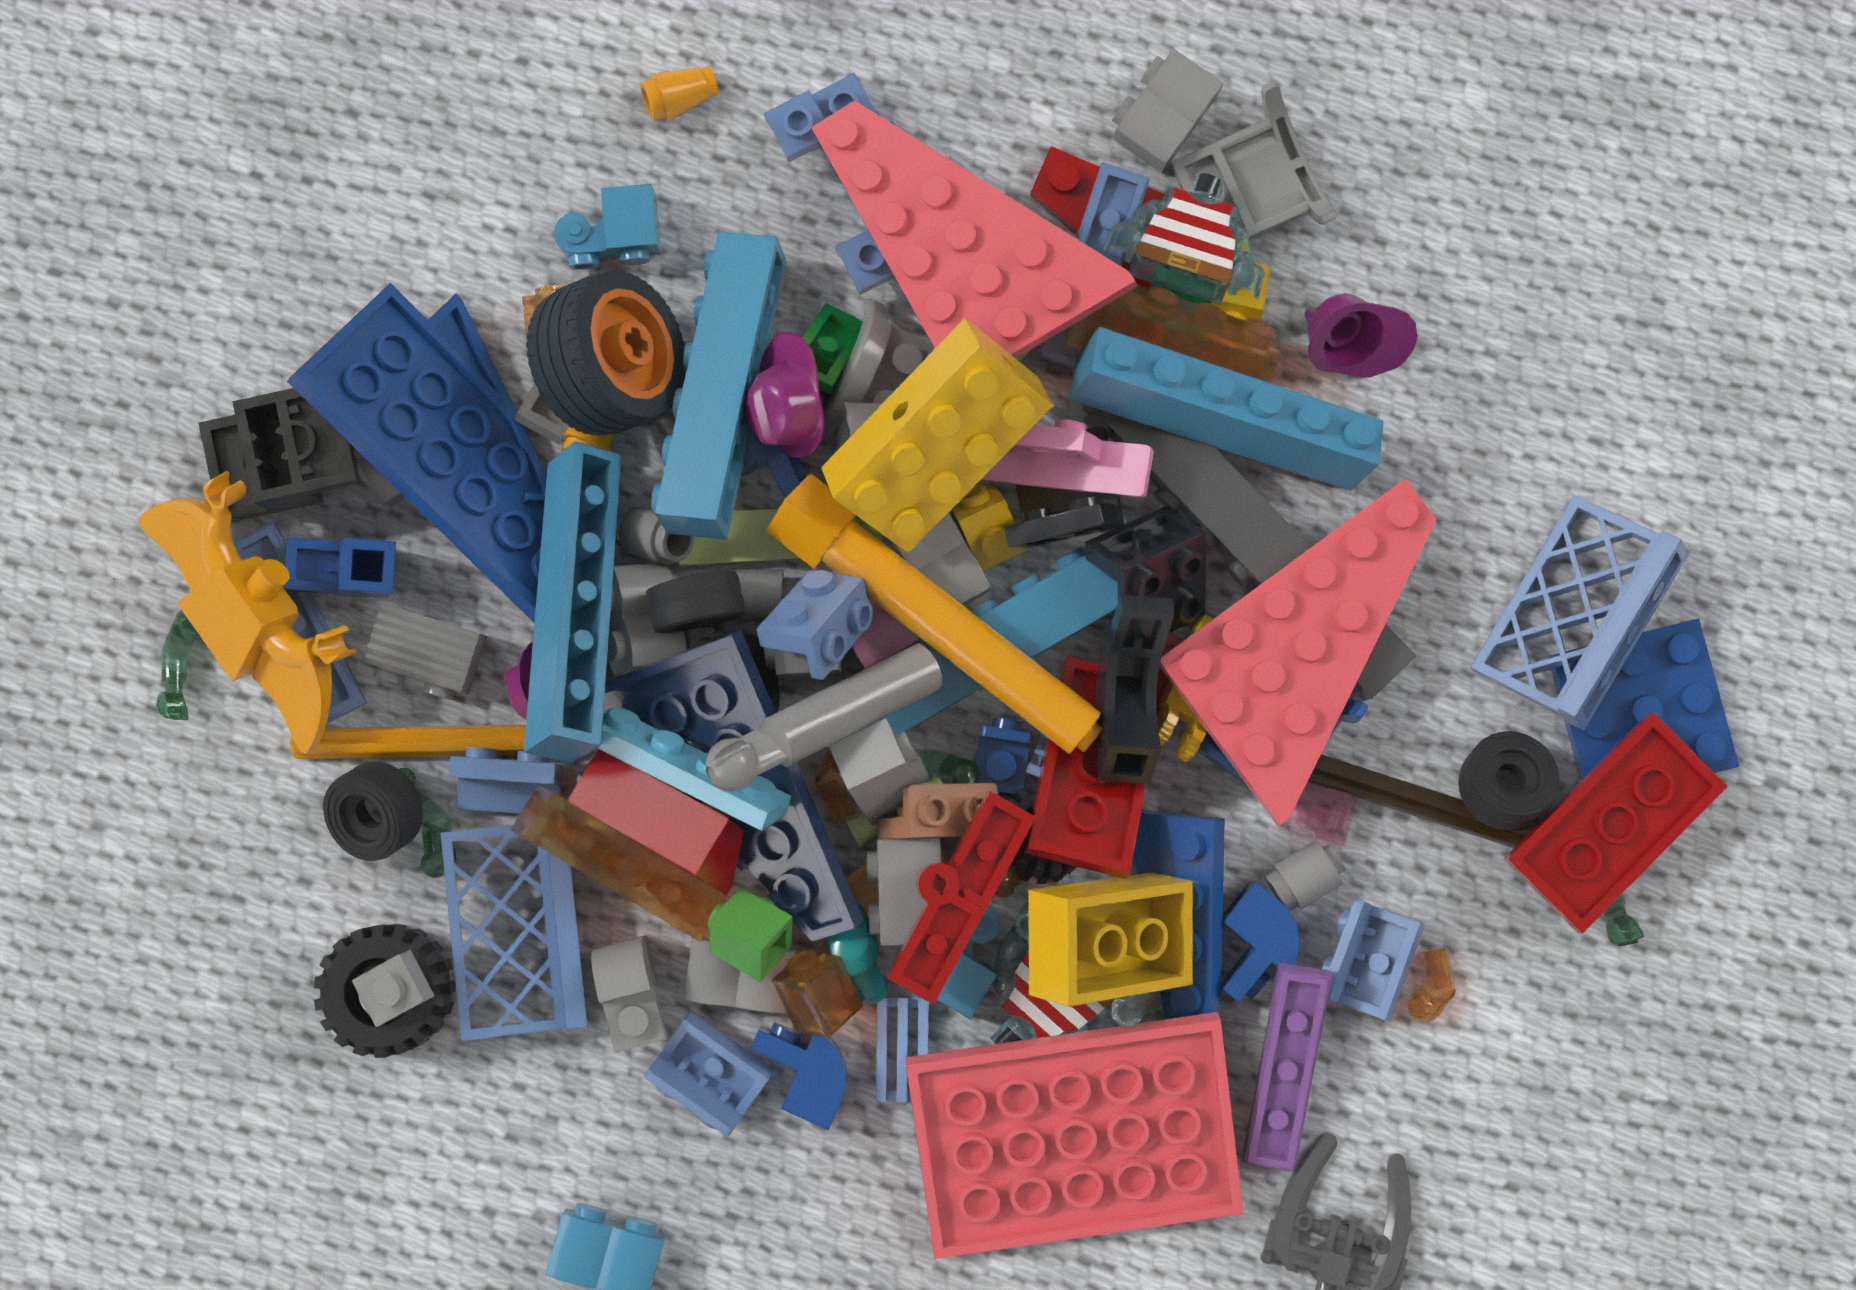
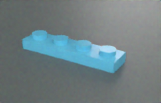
M612 707L603 712L601 746L598 749L761 831L786 814L791 796L776 789L770 780L756 776L754 781L742 790H722L714 785L707 776L705 759L708 753H704L684 743L683 738L676 733L658 730L640 721L639 717L629 710Z

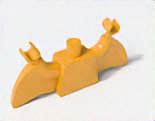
M226 471L204 485L203 492L206 500L190 497L177 498L160 503L144 512L139 517V524L143 531L169 554L182 572L191 592L178 602V606L233 682L252 675V678L271 696L278 706L298 749L302 753H308L315 750L319 745L327 724L332 689L331 663L353 656L357 650L356 648L349 650L344 644L342 634L349 631V628L345 625L308 639L299 636L292 629L299 613L298 607L283 588L290 578L288 569L281 562L274 559L263 560L260 557L254 556L242 560L233 543L231 536L232 513L228 510V506L243 499L246 496L247 490L242 480L230 485V474Z

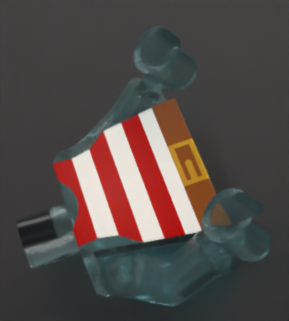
M1199 173L1194 176L1189 192L1176 187L1169 188L1162 200H1150L1123 222L1115 223L1103 247V250L1106 252L1110 248L1122 250L1126 254L1124 261L1128 263L1132 261L1129 272L1135 278L1221 304L1229 283L1228 293L1230 295H1236L1238 288H1244L1253 293V298L1258 299L1265 275L1264 269L1256 263L1247 231L1237 224L1238 209L1233 205L1219 201L1223 182L1218 177L1207 173Z
M1026 902L1022 906L1015 924L996 951L993 972L997 976L992 983L994 990L998 994L995 1001L1010 1016L990 1039L995 1044L1028 1040L1032 1039L1033 1036L1035 1038L1117 1026L1132 1027L1137 1025L1149 1011V1007L1145 1006L1140 1011L1131 1010L1126 1004V1001L1131 996L1118 998L1113 1004L1111 1003L1115 999L1068 1007L1029 995V918L1027 916L1029 902Z

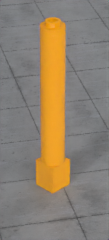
M810 473L785 498L765 531L805 563L815 569L823 562L837 574L863 578L869 599L1068 754L1075 747L1085 752L1103 729L1101 725L1095 722L1101 714L1100 711L854 521L856 515L833 499L830 489L826 484Z

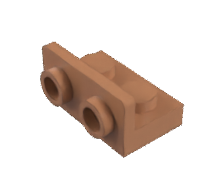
M994 783L906 785L903 787V807H897V818L877 819L878 840L962 837L985 794L991 791L998 795L997 785Z

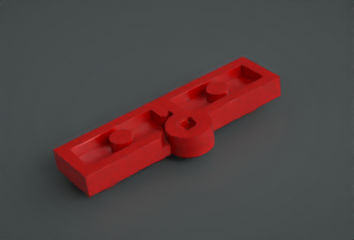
M991 791L985 794L948 864H929L918 873L916 891L926 904L888 971L886 979L929 1003L935 1004L1036 818L1034 815Z

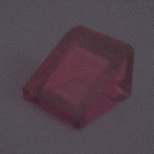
M1306 783L1288 819L1285 830L1344 847L1358 798L1345 792Z

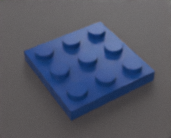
M1699 618L1643 632L1585 730L1583 731L1565 722L1580 781L1647 713L1652 712L1714 773L1739 767ZM1587 646L1581 647V648H1577V649H1573V650H1569V651H1566V653L1573 652V651H1576V650H1579V649H1583V648H1586ZM1557 653V654H1553V655H1550V656H1547V657H1548V659H1549V658H1553V657L1559 656L1560 654ZM1578 661L1570 663L1572 671L1574 670ZM1563 665L1551 669L1557 695H1559L1567 681Z

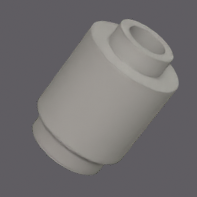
M636 507L630 510L624 516L619 528L620 545L626 554L665 565L684 560L691 553L694 545V536L667 533L652 509L647 507Z
M783 569L734 570L739 576L741 594L745 603V614L734 620L764 621L794 588V579H784Z
M1314 840L1273 866L1274 872L1267 875L1265 879L1274 896L1289 911L1296 906L1301 910L1341 886L1343 883L1339 874L1344 872L1346 868L1330 844L1322 848Z

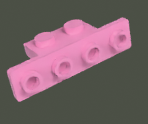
M1057 419L1055 420L1054 427L1038 426L1037 422L980 481L1144 498L1147 495L1154 450L1148 445L1102 441L1086 431V424L1078 421Z

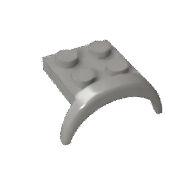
M1275 81L1265 84L1261 90L1265 120L1173 160L1170 164L1180 189L1188 191L1195 200L1205 204L1224 202L1234 206L1230 214L1229 227L1236 239L1235 246L1307 214L1321 225L1337 218L1336 210L1324 195L1303 153L1288 116L1280 87ZM1200 173L1211 174L1221 179L1216 197L1203 191H1195Z
M868 298L864 303V318L855 346L831 397L823 408L825 422L823 438L829 436L840 425L843 402L883 403L935 349L932 344L888 323V310L886 306L872 298Z

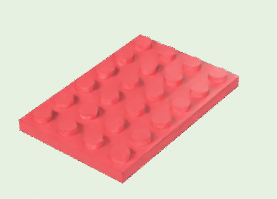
M1218 1012L905 1057L934 1259L1243 1214L1223 1034Z

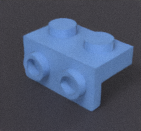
M809 570L756 629L760 646L805 654L811 677L823 680L835 665L842 660L846 652L863 632L869 628L872 622L873 609L868 601L864 579L834 574L825 570Z
M466 747L465 757L450 756L449 777L458 778L456 807L458 809L557 816L560 813L564 765L549 763V758L524 753V751H518L517 761L498 760V749Z
M1356 898L1352 908L1347 907L1340 917L1337 936L1341 938L1334 957L1329 956L1322 967L1324 970H1330L1332 974L1328 999L1390 1022L1425 925Z
M690 1010L659 1056L649 1067L644 1077L655 1085L662 1095L676 1100L696 1114L703 1124L712 1129H717L725 1136H730L775 1070Z

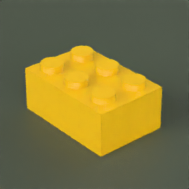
M1150 872L1129 875L1125 879L1115 877L1028 890L1029 995L1070 1007L1193 985V881Z

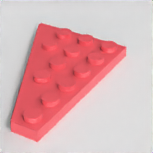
M857 101L851 102L811 127L934 348L966 318L1014 358H1018L1137 287L1131 273Z
M1406 478L1161 657L1159 667L1277 826L1290 818L1437 521L1436 517Z

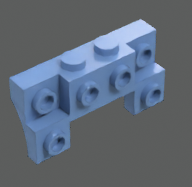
M855 72L814 94L807 90L764 113L765 120L775 134L788 163L821 148L822 146L811 127L851 102L857 101L879 116L881 115L873 108ZM868 228L866 231L835 247L859 295L895 279Z

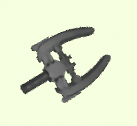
M1325 1133L1305 1154L1295 1172H1293L1283 1192L1275 1219L1270 1221L1260 1259L1265 1264H1270L1273 1259L1281 1261L1287 1271L1297 1273V1266L1308 1269L1312 1277L1317 1280L1315 1290H1337L1338 1286L1345 1288L1349 1283L1361 1285L1359 1290H1400L1408 1261L1405 1255L1411 1223L1410 1183L1405 1159L1401 1154L1393 1153L1387 1160L1388 1199L1383 1235L1376 1234L1371 1236L1364 1234L1363 1230L1357 1229V1221L1349 1219L1348 1224L1344 1225L1339 1223L1340 1216L1331 1214L1330 1220L1324 1218L1322 1221L1313 1219L1304 1211L1311 1191L1323 1167L1337 1146L1336 1137L1331 1133ZM1312 1230L1319 1232V1236L1325 1237L1324 1241L1315 1247L1298 1242L1300 1231ZM1363 1245L1370 1247L1372 1251L1377 1253L1373 1264L1357 1260L1351 1250L1352 1246L1359 1247Z

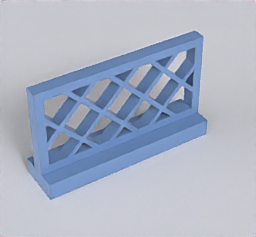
M1573 495L1470 668L1477 674L1562 716L1565 722L1584 731L1686 561L1688 555L1682 539L1663 530L1661 534L1656 533ZM1580 513L1599 522L1602 536L1573 545L1569 531ZM1606 525L1614 529H1617L1618 531L1608 533ZM1634 537L1648 544L1639 560L1618 566L1612 546L1613 543ZM1565 539L1567 547L1559 549ZM1606 546L1612 568L1583 577L1577 555ZM1570 557L1576 579L1548 588L1544 572L1549 564ZM1630 574L1629 578L1624 584L1622 576ZM1616 578L1620 593L1614 603L1592 609L1586 587ZM1539 582L1541 590L1533 592ZM1580 589L1586 612L1557 620L1551 598ZM1544 600L1550 623L1522 631L1518 615L1523 607ZM1605 617L1598 628L1596 619ZM1589 622L1593 633V638L1586 648L1566 653L1560 630ZM1513 625L1515 633L1507 635ZM1554 633L1560 655L1531 664L1525 641ZM1518 643L1524 663L1523 667L1501 672L1489 666L1498 649ZM1578 661L1577 665L1572 671L1570 663ZM1563 665L1567 681L1557 698L1555 699L1539 691L1534 674ZM1527 676L1529 685L1517 679Z
M566 818L441 832L461 1041L587 1027ZM536 833L538 855L525 871L521 870L500 853L514 835ZM505 836L496 848L484 840V838ZM476 840L491 854L471 877L455 864L453 842ZM496 857L520 875L501 900L477 882L478 878ZM538 863L541 885L529 876ZM456 873L467 881V884L459 893L457 891ZM524 880L540 891L543 899V907L530 923L505 904ZM472 886L496 904V907L478 929L462 918L459 911L460 900ZM500 909L504 910L525 927L506 952L482 934L483 930ZM543 915L545 918L546 936L534 927ZM461 925L473 934L464 946ZM529 932L533 933L548 947L549 958L535 975L510 956ZM477 938L502 957L483 981L465 968L464 961L465 952ZM506 961L530 979L512 1004L487 985ZM548 967H550L552 988L539 979ZM466 977L478 986L469 998ZM534 984H537L553 997L555 1018L532 1021L516 1007ZM482 990L507 1009L494 1026L471 1029L469 1006ZM511 1013L523 1021L521 1023L502 1025Z

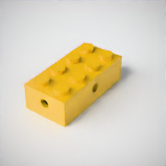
M964 318L821 468L834 500L909 553L1054 405L1037 375L969 320Z

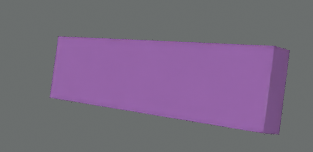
M1278 962L1242 1157L1244 1164L1295 1172L1332 980L1330 970Z

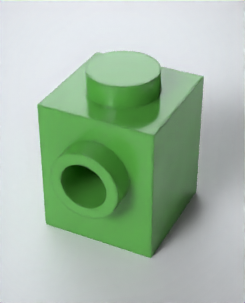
M742 887L727 902L721 901L718 903L709 916L707 926L709 928L710 953L760 983L791 949L792 916L777 908L770 899L756 896Z

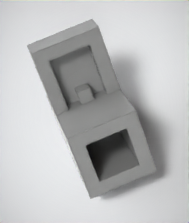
M646 935L593 949L591 951V964L599 1003L603 1005L614 1052L618 1053L666 1040L668 1037L655 990L658 981Z

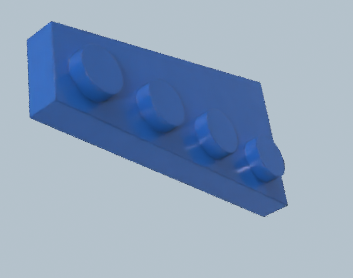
M1141 810L1133 853L1137 874L1153 872L1193 881V985L1160 990L1165 1020L1218 1012L1221 1019L1225 818Z

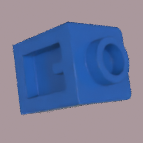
M993 718L992 727L984 725L980 727L972 783H994L997 785L998 792L1015 795L1024 788L1033 733L1022 732L1023 722Z

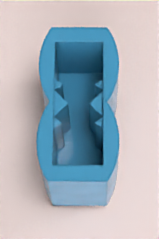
M577 1203L575 1210H564L545 1276L598 1290H651L666 1236L656 1232L657 1224L655 1222L633 1216H628L625 1224L605 1219L607 1210L585 1203Z

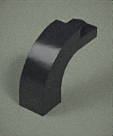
M1120 595L1114 618H1107L1099 654L1095 690V708L1101 712L1095 722L1103 728L1095 738V755L1099 781L1151 783L1161 752L1156 713V692L1160 661L1175 614L1173 601L1170 598Z

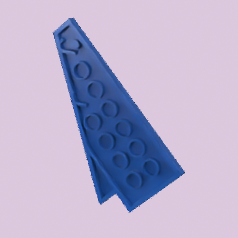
M389 283L306 361L287 382L535 623L547 478L544 466L524 425L514 420L517 411L462 298L455 293L427 320Z

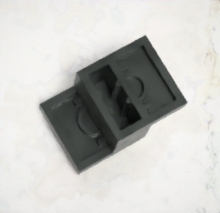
M294 388L232 401L235 415L198 422L210 480L228 471L230 474V485L239 480H242L246 485V496L228 506V510L232 513V522L324 502L322 491L361 483L353 446Z

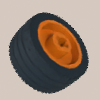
M611 270L592 274L563 286L543 299L530 318L526 348L529 359L528 364L535 386H537L544 402L549 406L548 408L555 413L554 415L570 428L583 432V434H590L592 436L615 434L648 423L671 409L677 388H683L686 374L683 365L685 343L682 339V332L679 329L680 326L676 322V317L672 314L671 308L666 304L664 298L660 296V293L655 291L654 287L649 285L647 281L640 279L637 275L634 276L632 273Z

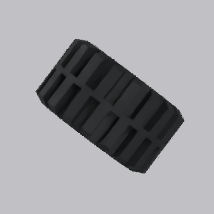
M397 923L361 928L351 932L349 937L337 941L332 946L334 949L332 954L323 957L319 966L324 968L322 975L315 977L313 987L320 989V998L314 999L316 1011L323 1009L326 1019L320 1021L324 1030H333L337 1034L334 1041L341 1047L349 1045L354 1048L352 1053L360 1056L373 1054L375 1058L399 1055L430 1040L429 1037L439 1032L445 1024L443 1022L445 1015L451 1013L454 1002H450L451 993L456 992L455 980L451 981L449 970H452L453 966L450 959L444 960L440 953L443 950L442 946L437 941H429L426 938L427 933L422 930H412L407 928V925ZM411 949L434 997L408 1010L398 1019L375 1027L370 1015L361 1006L359 994L352 980L361 976L364 969L371 962L378 959H391Z

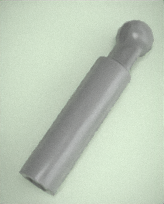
M915 644L763 719L760 728L738 739L728 738L718 741L711 747L705 759L707 776L714 785L722 790H742L748 787L756 776L780 764L788 767L940 690L942 686L940 667L935 657L925 646Z

